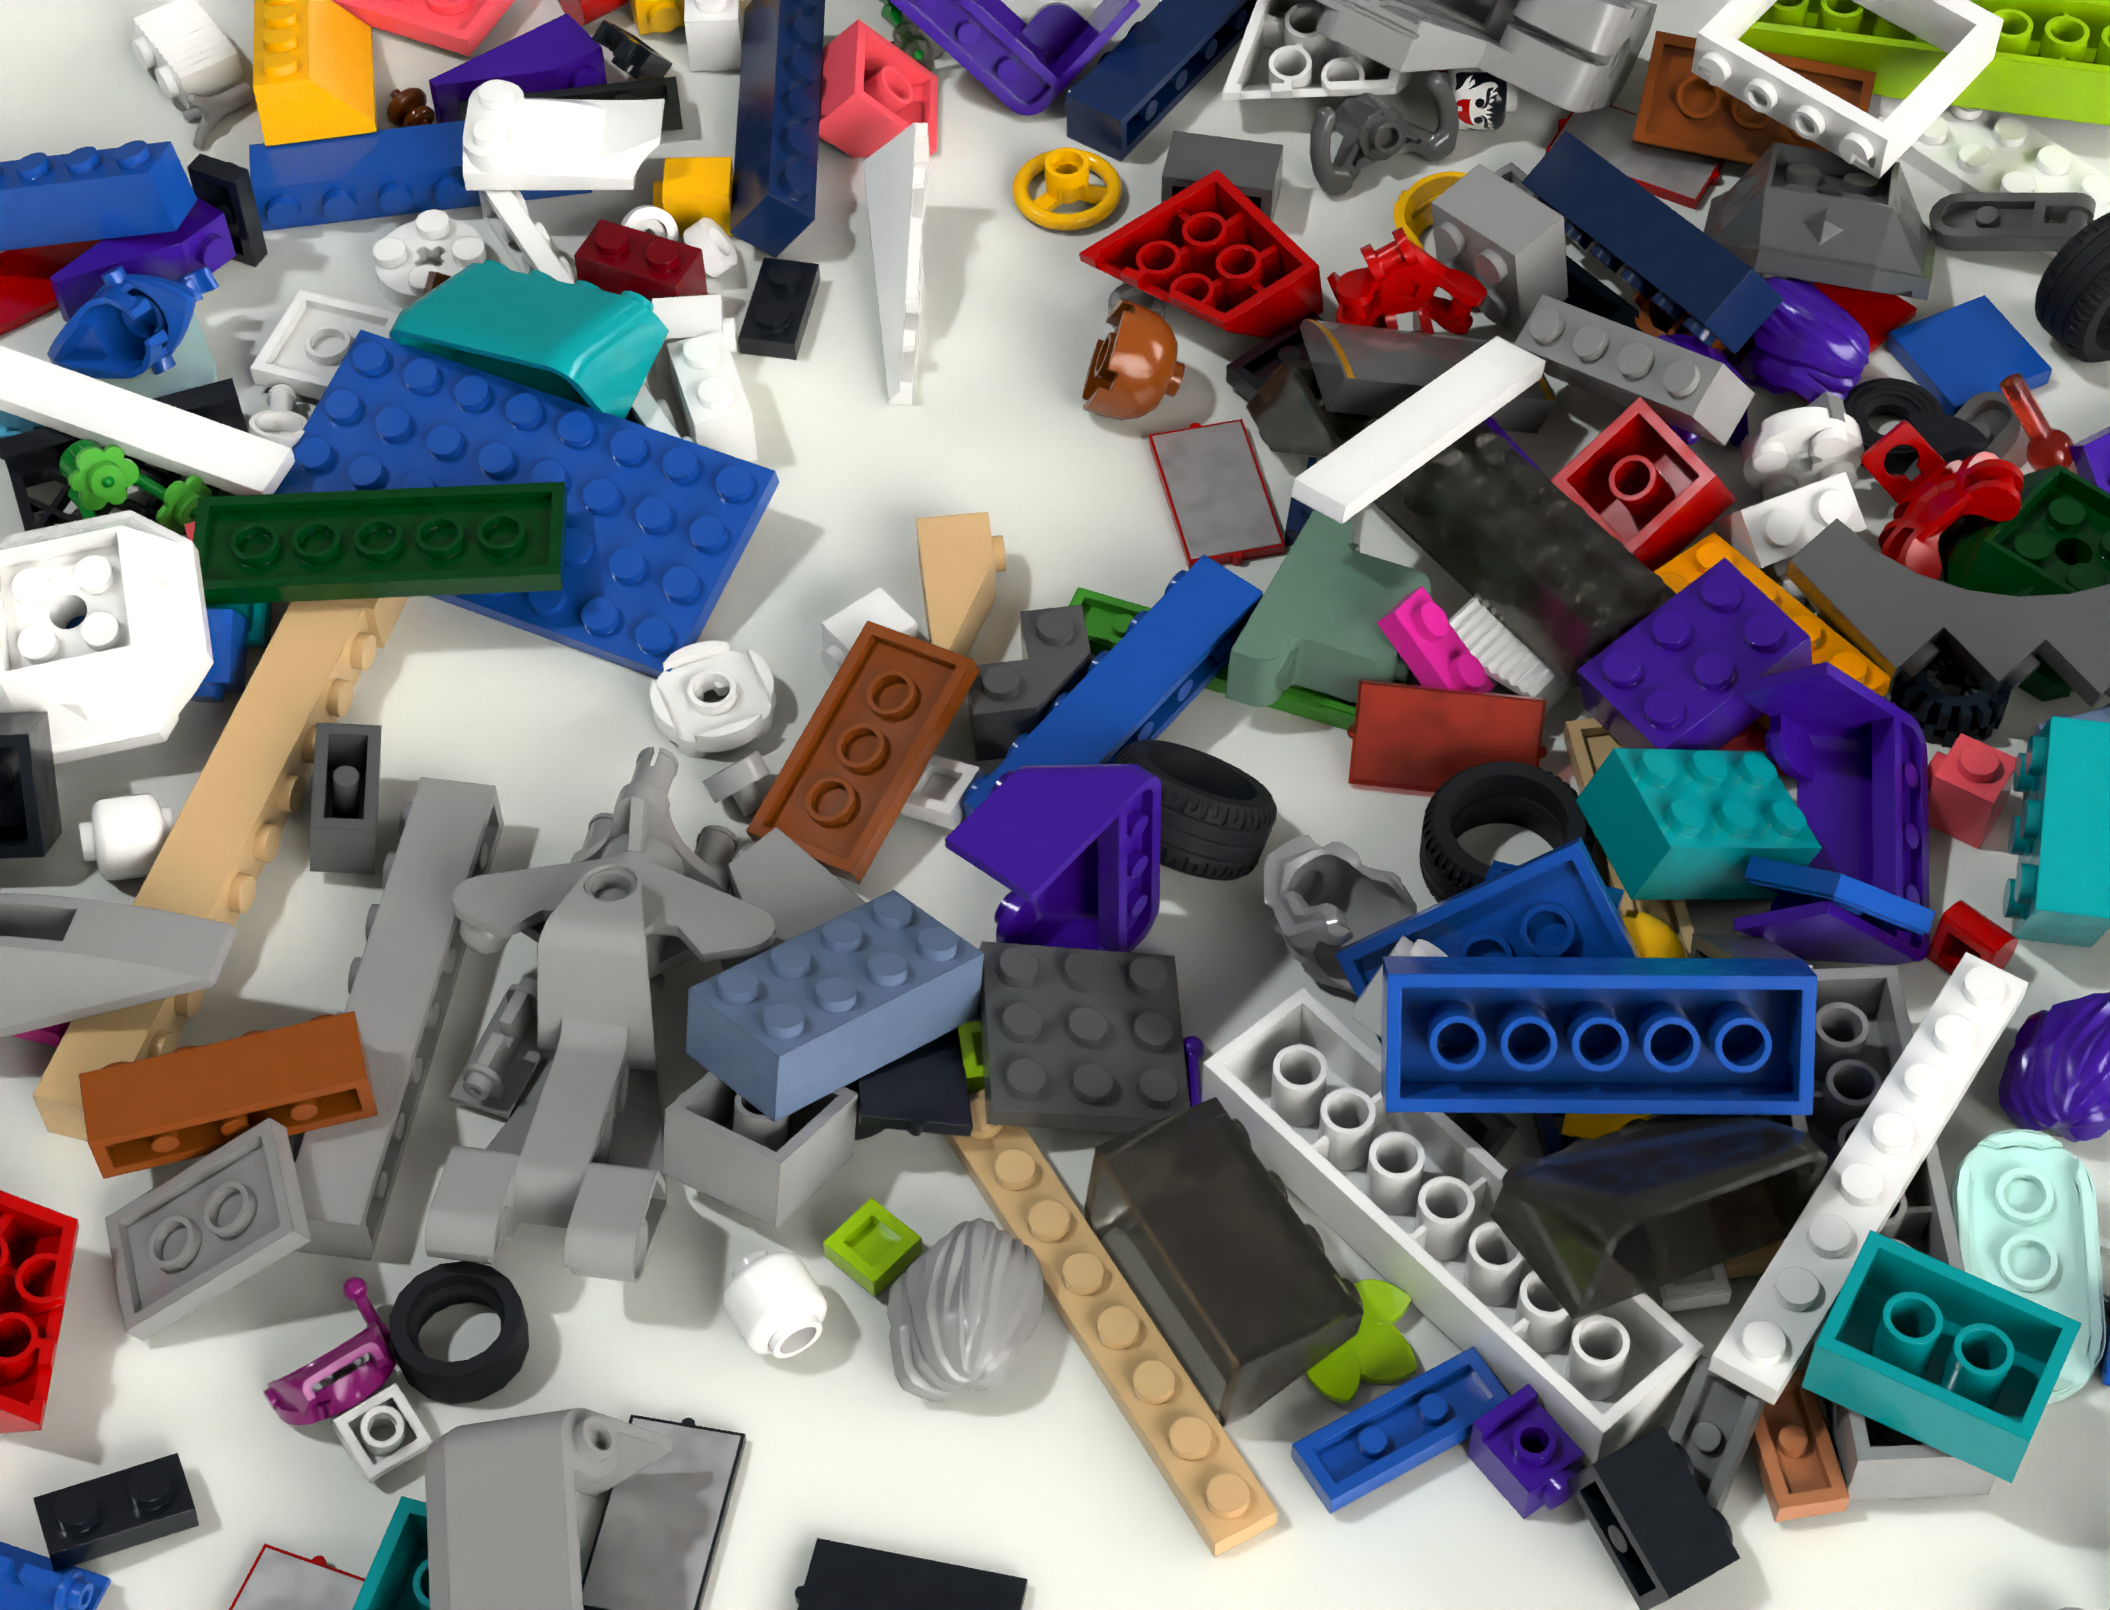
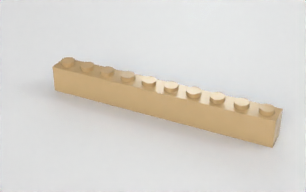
M329 600L290 602L132 904L133 906L160 909L229 923L233 928L240 914L249 911L255 898L256 882L265 864L271 863L277 856L281 843V832L290 814L297 813L303 803L306 782L314 768L316 724L336 723L339 717L347 715L353 699V688L362 670L367 671L374 661L376 638L370 634L363 607ZM205 989L71 1021L32 1095L48 1132L87 1141L79 1074L102 1069L114 1062H133L172 1053L178 1048V1037L188 1018L195 1017L199 1012Z

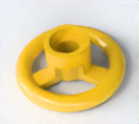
M1071 147L1047 151L1031 158L1018 170L1012 184V196L1018 210L1035 224L1054 230H1079L1100 223L1116 209L1122 195V183L1119 174L1109 162L1094 153ZM1089 170L1102 178L1105 187L1089 184ZM1045 171L1046 193L1032 201L1028 192L1029 184L1037 174ZM1083 201L1097 204L1088 210L1078 213L1062 214L1051 212L1062 203L1071 204Z

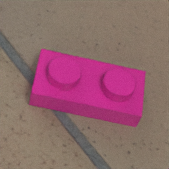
M1423 586L1404 596L1377 622L1424 689L1487 695L1495 687L1485 674L1480 661L1470 653L1448 622L1445 612L1440 606L1435 604Z

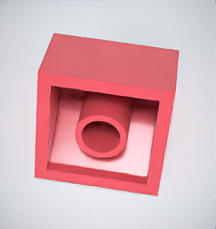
M859 19L856 20L823 48L819 137L824 142L835 145L852 158L869 157L912 123H928L930 156L937 151L938 76Z

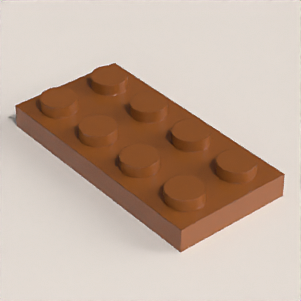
M1656 31L1632 143L1753 166L1774 142L1829 151L1815 142L1801 137L1794 130L1766 114L1755 111L1745 102L1717 86L1710 85L1708 81L1692 73L1696 38ZM1756 50L1868 113L1877 73Z
M867 620L748 826L746 832L750 838L757 842L777 827L829 872L860 885L980 672L975 661L972 658Z

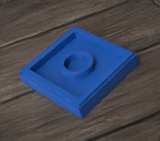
M1985 295L1889 332L1885 346L1915 381L1938 400L1944 414L1954 416L1976 394L1998 392L2012 398L2047 384L2052 372V368Z
M1755 856L1750 857L1744 878L1748 879V883L1806 905L1828 900L1872 925L1922 936L1924 933L1929 934L1936 912L1842 873Z

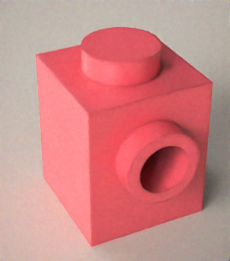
M1960 733L1948 754L1937 751L1928 765V789H1930L1928 794V826L1974 848L1980 849L2006 806L2013 784L2017 758Z

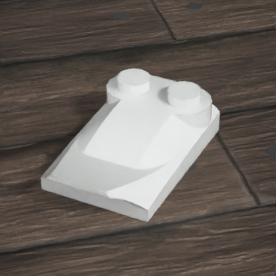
M499 79L489 80L478 86L471 93L468 100L463 132V178L466 191L634 190L636 171L644 159L660 145L665 100L524 98V93L518 85Z

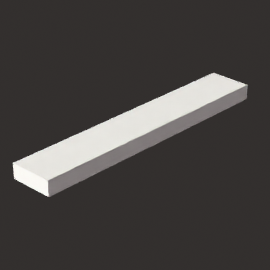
M1498 336L1494 337L1294 478L1291 497L1332 520L1343 524L1542 378L1546 361Z
M0 345V410L83 440L90 439L102 447L111 444L117 445L124 451V455L186 477L197 475L202 478L203 483L236 495L274 494L295 462L292 448Z

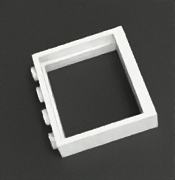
M1730 0L1697 33L1691 72L1708 81L1710 85L1717 86L1745 102L1755 111L1766 114L1794 130L1801 137L1811 140L1843 158L1848 164H1853L1880 179L1994 59L2004 19L1969 0H1852L1948 53L1939 65L1884 122L1738 40L1777 0Z

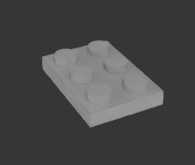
M270 1117L105 1218L125 1332L142 1341L147 1340L311 1241L287 1128Z

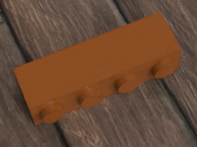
M355 1011L339 1015H320L308 1022L269 1031L255 1030L245 1033L238 1038L208 1045L185 1046L174 1050L172 1053L138 1061L114 1062L102 1069L79 1074L87 1141L103 1179L208 1155L269 1117L285 1126L288 1136L378 1115L367 1052Z

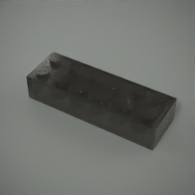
M1378 419L1366 421L1364 429L1370 426ZM1483 421L1373 501L1381 511L1474 598L1477 597L1478 602L1482 606H1485L1500 623L1571 689L1580 687L1577 673L1580 667L1677 594L1664 583L1659 575L1648 569L1629 552L1621 541L1611 536L1580 505L1574 503L1542 471L1536 469L1511 447L1506 439L1499 436Z

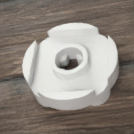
M436 209L426 210L420 213L415 221L408 222L394 229L385 238L377 241L372 249L379 288L386 299L402 309L407 308L423 297L429 271L453 276L471 263L483 264L487 260L485 244L481 235L471 226L458 220L449 219L446 212ZM431 261H440L442 263L438 267L431 264L423 265Z
M1801 407L1774 414L1759 423L1760 434L1754 437L1750 443L1747 435L1741 442L1740 455L1744 477L1752 487L1761 491L1764 501L1845 471L1851 487H1853L1858 481L1857 469L1862 464L1860 456L1864 453L1860 427L1853 417L1845 413V422L1829 418L1828 409L1822 407Z
M712 640L685 646L672 653L662 663L663 672L657 678L656 683L654 679L652 680L650 686L653 718L661 733L667 739L675 742L682 754L687 757L699 758L709 753L738 748L753 739H758L768 734L773 725L772 714L776 705L775 686L771 669L759 654L747 648V656L739 651L730 650L729 642ZM708 690H715L718 696L727 695L718 702H703L704 692Z

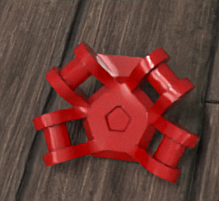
M1402 227L1392 231L1391 233L1395 240L1374 251L1370 243L1360 248L1368 267L1346 272L1342 276L1332 272L1327 277L1339 304L1336 311V323L1399 330L1396 315L1413 312V332L1435 334L1432 319L1450 333L1457 335L1467 334L1473 323V318L1470 315L1473 307L1481 306L1487 295V290L1481 282L1465 272L1448 268L1408 240ZM1437 287L1448 292L1453 297L1452 300L1434 296Z
M1906 420L1898 423L1860 456V461L1897 503L1893 512L1894 520L1885 525L1878 539L1882 550L1881 553L1920 575L1938 580L1942 570L1938 552L1940 534L1961 516L1972 514L1983 516L1996 522H2006L2012 520L2019 513L2021 506L2020 493L2023 489L2024 476L2017 466L1986 451L1968 456L1964 461L1955 460L1947 463ZM1897 445H1910L1918 452L1916 466L1921 473L1912 481L1906 475H1892L1885 470L1884 460L1886 454Z

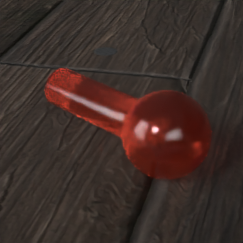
M2015 373L2003 379L1999 386L2030 439L2026 449V456L2030 466L2035 471L2058 464L2068 469L2073 463L2069 446L2074 444L2071 437L2062 430L2051 428L2021 373Z

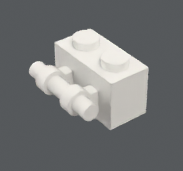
M1846 471L1739 510L1711 523L1717 535L1759 569L1763 568L1767 576L1801 604L1806 602L1804 593L1786 576L1790 561L1789 557L1795 556L1836 518L1854 533L1867 529Z

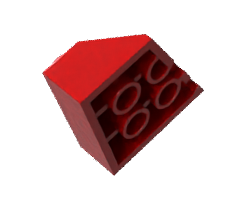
M1218 169L1079 253L1080 261L1227 332L1269 339L1312 311L1317 315L1324 312L1319 265Z
M1 1190L0 1434L42 1430L79 1222L76 1218Z

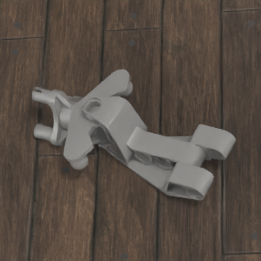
M654 747L645 748L638 754L631 782L621 789L614 807V813H599L592 817L583 847L574 853L570 863L479 875L464 880L453 891V910L456 916L461 919L459 933L463 942L470 950L482 955L497 953L506 946L512 935L522 932L538 943L537 1045L540 1057L550 1061L531 1092L486 1149L452 1146L427 1215L425 1250L429 1257L492 1265L496 1261L505 1238L514 1237L521 1222L567 1228L563 1263L564 1267H571L572 1274L633 1283H637L641 1278L668 1209L665 1174L662 1173L663 1140L651 1000L658 996L665 985L664 976L661 973L695 957H698L703 963L721 960L722 968L725 971L771 949V945L776 939L775 920L769 912L728 894L731 885L730 877L727 874L729 870L728 864L731 862L733 854L738 847V840L735 834L728 828L720 825L706 826L702 828L701 834L699 833L697 836V844L693 853L676 831L669 811L670 802L667 795L673 778L677 774L679 764L677 758L664 748L660 747L654 766H650L654 755Z

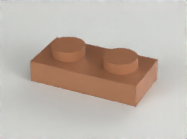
M1807 1369L1796 1370L1774 1406L1766 1402L1750 1441L1774 1522L1845 1511L1850 1499L1815 1393L1802 1388Z

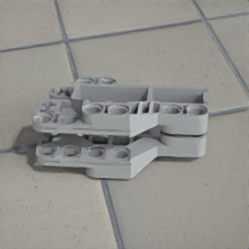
M1315 0L1321 3L1323 9L1316 26V30L1319 33L1399 73L1477 67L1551 104L1576 113L1597 110L1613 105L1627 82L1651 29L1657 8L1656 4L1646 0Z

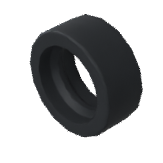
M466 1261L444 1263L417 1275L398 1294L389 1316L390 1341L397 1363L408 1384L427 1398L450 1404L480 1401L503 1389L521 1370L529 1349L528 1323L522 1300L510 1279L488 1265ZM475 1303L489 1306L498 1314L501 1321V1331L498 1338L484 1352L468 1360L444 1362L431 1359L423 1354L419 1346L418 1335L422 1326L435 1313L451 1305Z

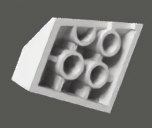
M1257 0L1222 91V100L1358 96L1364 93L1374 95L1397 94L1410 84L1413 72L1399 73L1319 33L1316 30V26L1323 9L1321 3L1315 0Z

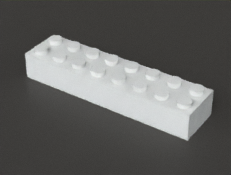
M1303 987L1203 1062L1202 1103L1204 1110L1386 1280L1411 1296V1303L1461 1350L1465 1351L1474 1347L1503 1388L1511 1396L1527 1384H1530L1538 1393V1403L1585 1453L1583 1463L1587 1467L1625 1447L1683 1397L1698 1359L1702 1355L1704 1345L1444 1113L1386 1112L1381 1095V1057Z

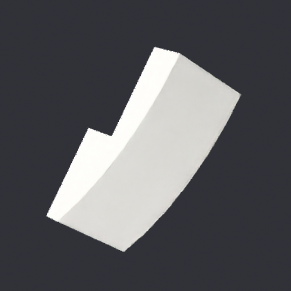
M369 1355L361 1356L314 1384L312 1387L313 1392L350 1373L368 1361ZM389 1377L374 1393L359 1404L327 1418L328 1423L369 1483L425 1451L433 1442L397 1383L393 1384Z

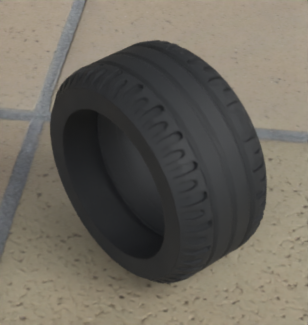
M2110 212L2089 223L2063 246L2044 272L2035 298V315L2042 328L2073 357L2089 363L2110 360Z
M1139 740L1123 747L1117 755L1115 764H1137L1158 777L1161 781V865L1192 876L1220 881L1235 880L1248 875L1254 870L1259 862L1277 815V807L1273 797L1264 785L1232 764L1180 744L1160 740Z
M1496 761L1494 763L1476 764L1475 767H1467L1465 771L1461 770L1456 775L1449 777L1448 781L1443 782L1436 790L1427 805L1423 818L1419 852L1420 869L1423 879L1437 903L1485 881L1486 873L1490 866L1474 859L1456 841L1466 831L1481 825L1492 823L1517 825L1536 833L1553 849L1581 837L1591 857L1594 833L1576 802L1578 795L1575 789L1571 788L1567 782H1562V778L1554 776L1552 772L1544 771L1543 768H1537L1531 764H1523V762Z

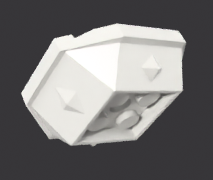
M132 510L10 534L0 542V713L47 711L54 765L166 742L179 721L178 714L196 693L214 663L199 551L194 543ZM86 615L81 624L71 629H65L72 619Z

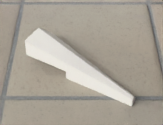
M912 123L863 161L866 204L889 405H913L925 283L922 238L930 168L928 123Z

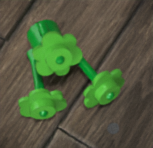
M90 439L80 440L71 444L60 458V472L68 480L71 487L68 491V497L78 507L83 519L97 517L95 511L105 507L108 502L113 505L122 504L127 498L126 488L135 484L164 502V505L157 512L156 521L163 527L182 536L185 532L184 524L195 522L198 498L212 497L210 488L203 485L202 478L197 475L189 476L185 482L175 481L168 488H165L139 472L138 466L132 460L124 458V451L114 444L108 445L103 449L97 442Z

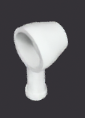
M277 384L268 392L267 402L269 410L259 412L250 418L249 433L292 448L305 433L303 428L308 420L304 416L293 412L297 404L296 391L287 384Z

